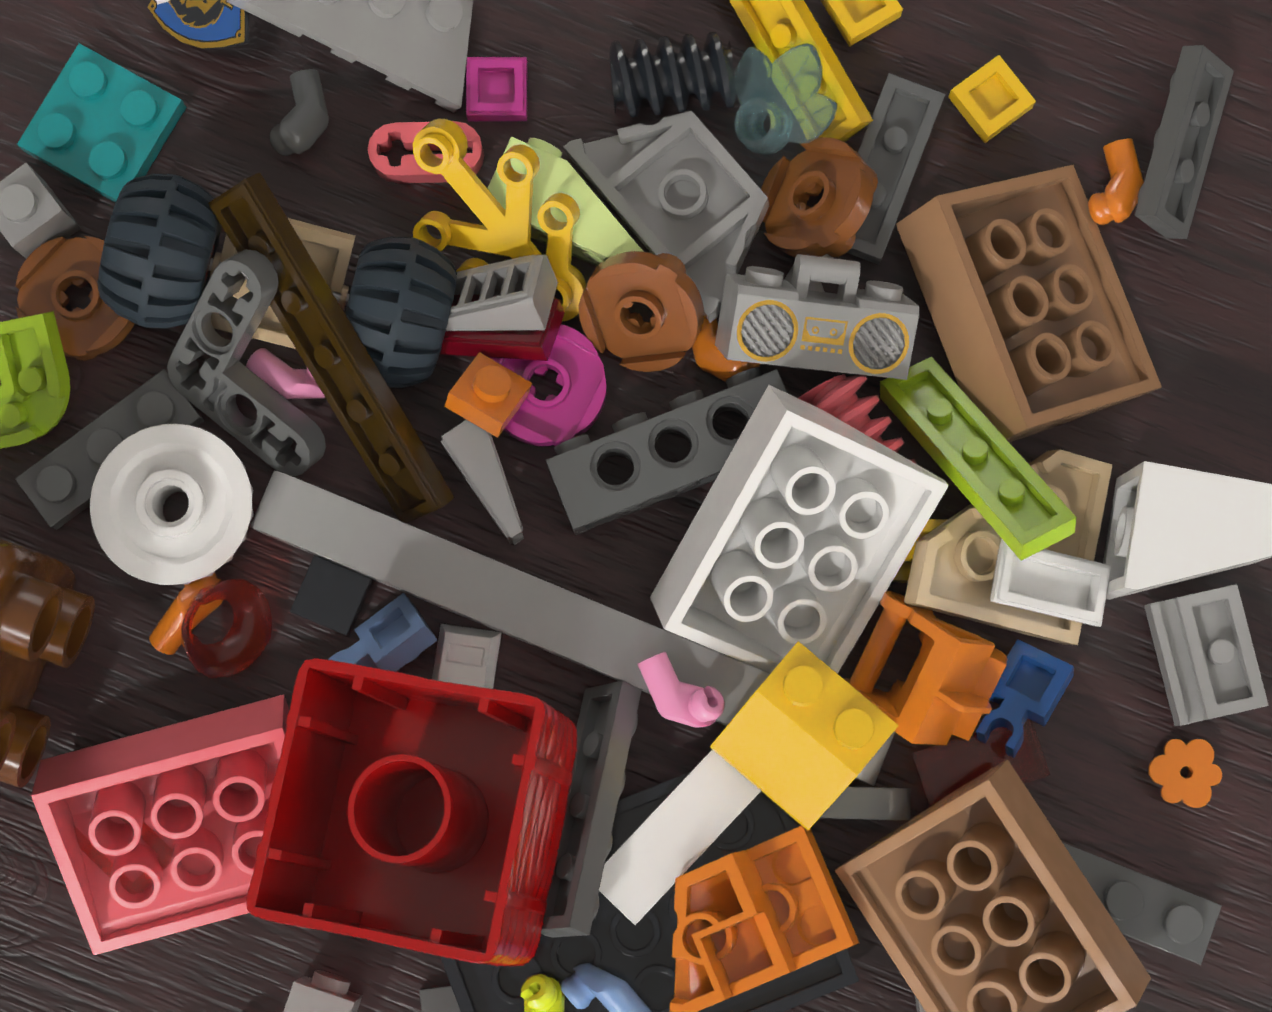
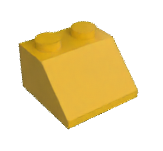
M798 641L711 744L710 748L801 826L809 830L858 776L899 725Z

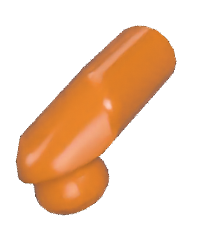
M1131 138L1117 140L1103 147L1111 180L1107 184L1105 192L1092 194L1088 201L1090 215L1093 221L1099 225L1108 224L1112 220L1120 223L1128 219L1138 203L1139 190L1144 181L1133 139Z
M215 572L212 576L184 584L185 588L179 592L149 636L150 643L156 650L167 655L176 653L192 629L221 605L225 595L224 583L221 579H218Z

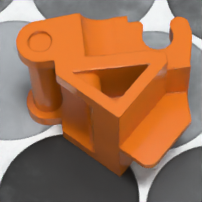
M886 591L880 601V605L884 607L881 616L851 678H844V680L899 726L894 732L912 744L947 745L951 735L969 741L982 714H990L992 710L989 700L1007 665V656L1002 651L996 649L993 642L937 619L932 610L905 604V596ZM908 619L911 625L920 630L918 636L922 646L918 657L905 682L897 679L889 692L876 689L874 686Z

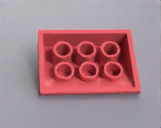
M284 694L40 761L31 797L93 955L250 913L247 910L246 897L257 859V847L262 840L271 787L280 760L287 730V715L290 711Z

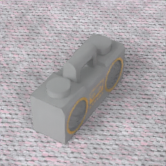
M797 254L795 258L791 283L783 280V272L765 267L749 266L746 268L745 275L726 273L715 346L727 360L907 380L919 319V306L902 294V286L883 281H867L865 289H858L860 277V263L858 261ZM810 281L839 284L838 292L835 294L808 290Z

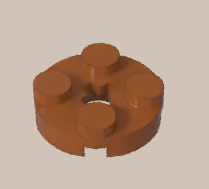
M831 137L814 138L800 144L806 151L799 153L791 161L783 156L772 167L761 187L763 193L768 197L770 205L763 219L767 232L764 234L772 244L796 258L797 254L818 257L826 254L831 257H839L846 254L855 243L856 233L869 213L873 195L878 185V177L875 171L848 144ZM824 188L820 201L810 208L807 205L809 197L818 196Z
M89 236L71 239L60 237L49 240L36 248L21 266L15 286L19 289L17 296L19 308L16 307L18 318L54 311L64 355L86 361L95 358L98 354L106 353L120 344L130 333L135 323L115 313L103 302L99 295L98 276L104 240ZM89 283L92 287V291L89 294L90 304L85 309L77 307L71 312L67 311L65 307L69 303L70 298L65 293L66 289L72 284L81 289Z
M630 251L613 255L595 268L579 302V318L585 335L602 354L607 348L614 355L623 358L619 365L635 371L653 372L676 365L694 345L704 321V306L698 288L686 274L685 265L677 256L669 253L655 255L642 251ZM634 302L647 305L653 311L650 322H644L639 313H630L628 308L632 307Z

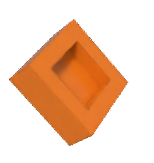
M479 352L449 391L444 407L498 438L528 397L532 382Z

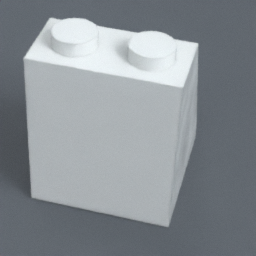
M1147 461L1140 463L1116 478L1103 564L1111 565L1106 599L1110 600L1250 565L1272 557V484Z

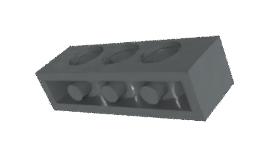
M759 367L745 370L725 381L728 389L705 397L703 390L692 391L670 401L668 404L671 411L649 420L645 412L633 414L612 424L611 427L614 433L591 442L589 435L586 434L557 445L554 448L557 456L547 459L546 462L574 535L584 533L715 481L738 439L728 440L720 437L713 428V419L722 412L733 411L740 414L747 424L768 385L786 392L778 370L776 369L762 375ZM676 433L688 441L691 451L682 461L667 462L659 457L655 450L657 441L666 434ZM617 455L630 461L634 471L627 482L620 485H610L599 477L598 468L607 457Z

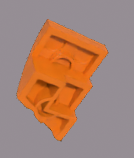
M799 826L747 850L728 854L675 878L674 910L678 917L677 929L673 934L672 957L676 958L674 999L670 1002L669 1012L701 1011L860 943L811 828L806 830L803 826Z

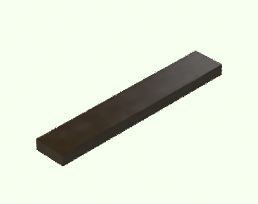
M258 172L244 179L208 203L236 251L255 250L265 255L273 264L278 277V288L270 307L401 522L408 523L442 508L454 499V495L261 173Z

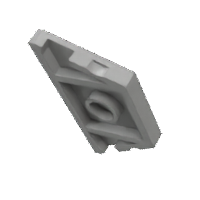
M692 111L664 117L654 125H643L640 123L617 129L618 135L588 143H583L580 138L572 140L563 146L568 157L650 253L655 255L669 253L677 256L683 262L686 274L693 280L700 292L704 306V316L710 323L715 320L721 310L726 273L738 274L770 206L768 197Z

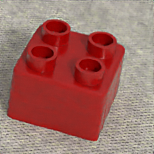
M318 658L305 660L297 674L290 711L287 715V730L271 787L267 818L261 843L257 847V859L246 897L247 910L253 916L275 923L367 939L465 962L493 966H522L528 963L535 956L540 941L547 908V898L552 883L566 815L569 786L572 783V770L577 753L578 732L575 724L545 701L527 694L437 681L410 674Z

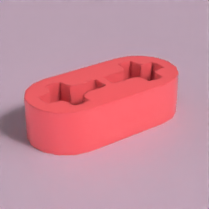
M453 121L464 131L468 142L467 149L473 150L472 153H466L463 160L477 174L484 160L480 136L468 124ZM395 122L385 124L375 130L369 139L367 150L370 162L379 177L387 182L398 184L447 182L442 174H433L423 170L417 164L414 154L402 156L401 165L395 167L390 165L387 156L381 155V152L391 150L392 141L401 140L405 150L413 151L415 136L429 122ZM428 143L431 151H441L435 144ZM434 154L443 159V154Z

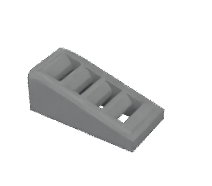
M547 255L523 256L457 272L454 295H460L458 304L450 308L446 331L545 330L558 284ZM473 295H480L478 301L471 302Z
M465 420L442 435L443 440L441 443L509 544L513 543L516 545L524 539L522 533L523 526L492 435L470 421Z

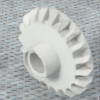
M183 424L152 426L127 437L109 453L102 463L91 491L90 515L92 527L103 551L120 569L129 575L158 585L189 584L195 580L212 576L218 568L232 561L234 553L247 538L249 523L254 516L252 508V494L254 490L241 460L224 441L201 428ZM185 492L189 499V507L186 514L177 521L167 522L163 515L165 500L173 493Z

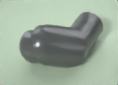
M301 70L290 76L296 106L281 120L280 124L275 125L271 129L269 136L271 146L282 156L304 153L310 149L327 129L329 116L320 75L317 70Z

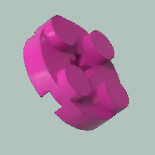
M561 324L548 361L490 357V359L530 381L533 374L543 377L548 369L554 370L558 373L556 383L563 388L558 396L548 395L545 400H539L535 398L536 388L533 385L531 386L528 397L504 429L517 440L534 446H557L587 432L601 414L607 394L604 365L592 342L579 331Z

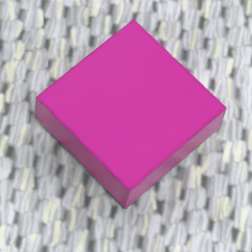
M467 57L466 117L468 121H527V57Z

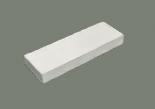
M711 750L605 863L599 891L636 925L673 886L675 878L683 875L761 791L714 750Z

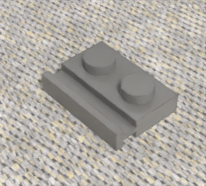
M1237 584L1144 605L1174 726H1182L1269 706Z

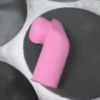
M265 348L255 351L247 361L246 367L286 399L325 398L308 368H291Z
M666 652L637 664L658 712L665 719L699 728L712 725L722 715L725 702L720 691L711 686L703 688L680 682Z

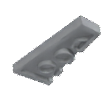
M473 0L226 1L298 37L305 35L332 48L330 53L351 63L358 61L387 75L385 80L406 90L414 88L436 99L435 104L453 113L461 108Z

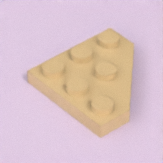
M1061 449L1046 451L1029 463V465L1076 516V527L1074 534L1045 549L1094 561L1112 464ZM972 504L916 541L904 599L905 604L1064 645H1078L1082 623L990 601L997 554L1002 538Z

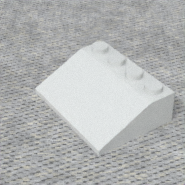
M768 385L650 599L665 630L768 673H771L799 641L838 674L949 485L945 480L824 410Z

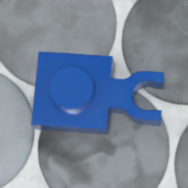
M1017 639L1007 656V665L990 698L991 701L999 704L1000 707L992 710L990 714H986L976 730L977 740L986 744L990 733L998 727L1008 728L1013 734L1005 745L1006 754L1015 758L1024 740L1023 726L1026 720L1030 719L1045 727L1074 676V666Z

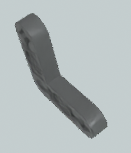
M246 249L224 260L214 270L169 358L167 365L168 377L173 387L183 397L273 469L294 477L303 474L323 457L326 449L325 437L320 427L311 418L239 362L278 288V277L273 264L265 255L255 250ZM243 272L248 277L246 287L250 292L237 299L233 295L240 291L244 283L245 276L241 273ZM212 312L221 314L229 321L233 332L232 340L221 337L215 331L211 320ZM207 353L211 357L205 360L200 369V374H198L199 364L196 359ZM237 394L244 395L253 402L257 410V420H251L240 412L236 404ZM274 422L275 425L267 430L266 427ZM293 439L297 442L295 451L291 448Z

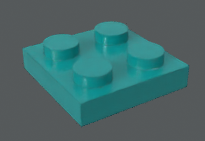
M79 43L17 145L25 153L116 203L120 191L127 182L147 174L187 107L176 96Z

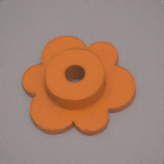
M1180 739L1167 741L1163 749L1164 755L1154 757L1148 766V773L1152 781L1162 785L1161 796L1163 800L1168 803H1178L1182 800L1184 804L1192 808H1201L1207 805L1212 796L1211 786L1219 784L1222 779L1220 767L1212 764L1214 760L1213 747L1203 739H1193L1186 744ZM1182 767L1188 769L1186 778L1181 776L1180 771Z

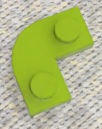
M54 311L0 322V449L18 446L43 437L54 429L66 411L70 397V377Z

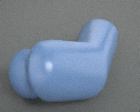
M590 963L579 964L573 967L575 973L565 978L561 983V991L577 1009H585L596 997L609 1012H652L626 981Z

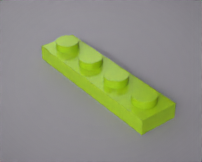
M932 356L909 367L907 380L886 378L880 381V398L1021 561L1075 533L1076 516Z

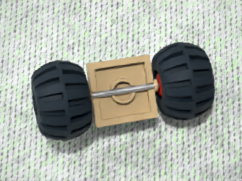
M150 174L127 182L120 191L115 203L101 255L98 291L103 302L119 316L146 328H171L187 324L216 267L237 253L227 234L222 253L217 252L221 224L208 204L215 198L202 186L179 175ZM288 218L342 310H344L345 305L347 306L345 311L346 317L388 387L404 388L421 384L428 380L438 361L448 324L450 308L454 299L457 272L452 261L437 248L413 237L391 236L374 240L366 244L359 255L351 291L348 294L349 286L343 284L355 235ZM243 272L241 273L245 276L244 283L240 291L233 295L237 299L250 292L246 287L248 277ZM269 305L252 338L296 349ZM212 312L211 320L213 327L233 333L229 321L221 314Z

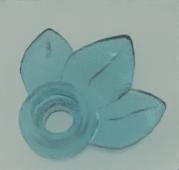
M806 43L793 47L773 63L764 53L754 47H749L743 54L734 76L735 92L741 104L735 117V131L739 140L750 151L757 154H773L784 148L788 142L810 143L818 138L832 123L837 111V103L831 98L817 93L821 86L822 65L814 45ZM767 115L770 116L771 120L768 134L764 130V120Z

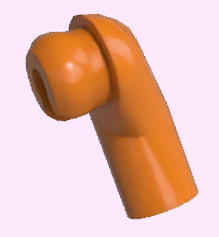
M704 316L701 331L692 346L695 362L701 370L726 381L728 378L755 367L760 368V363L727 360L715 346L718 328L717 318L710 323Z

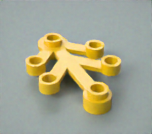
M435 119L417 133L413 141V154L417 164L427 172L442 174L484 225L452 220L442 212L431 211L426 213L416 223L413 229V238L420 239L439 251L450 245L509 256L512 259L529 255H542L531 242L533 178L537 175L540 168L539 158L533 149L526 145H514L498 161V175L507 184L505 210L463 160L466 156L468 142L464 131L456 123L448 119ZM428 143L435 144L441 149L443 159L433 154ZM516 158L522 161L526 166L527 174L516 172L511 166L510 159ZM556 193L551 195L540 207L537 218L540 227L548 233L546 255L558 281L556 289L563 297V300H560L565 312L562 321H567L578 315L579 302L586 288L582 273L575 266L571 265L573 226L579 219L580 210L577 202L567 194ZM556 207L561 209L566 214L567 222L557 221L552 216L550 208ZM426 225L436 227L440 231L442 239L433 238L428 233ZM470 258L464 261L456 272L488 265V263L479 258Z

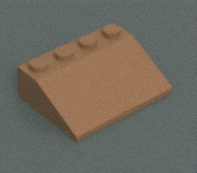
M1074 165L938 195L896 223L958 386L1008 442L1037 434L1153 392L1162 387L1098 225L1090 215L1088 200Z
M1008 759L950 793L835 869L838 877L925 1012H1125L1137 1006L1151 980L1150 975Z

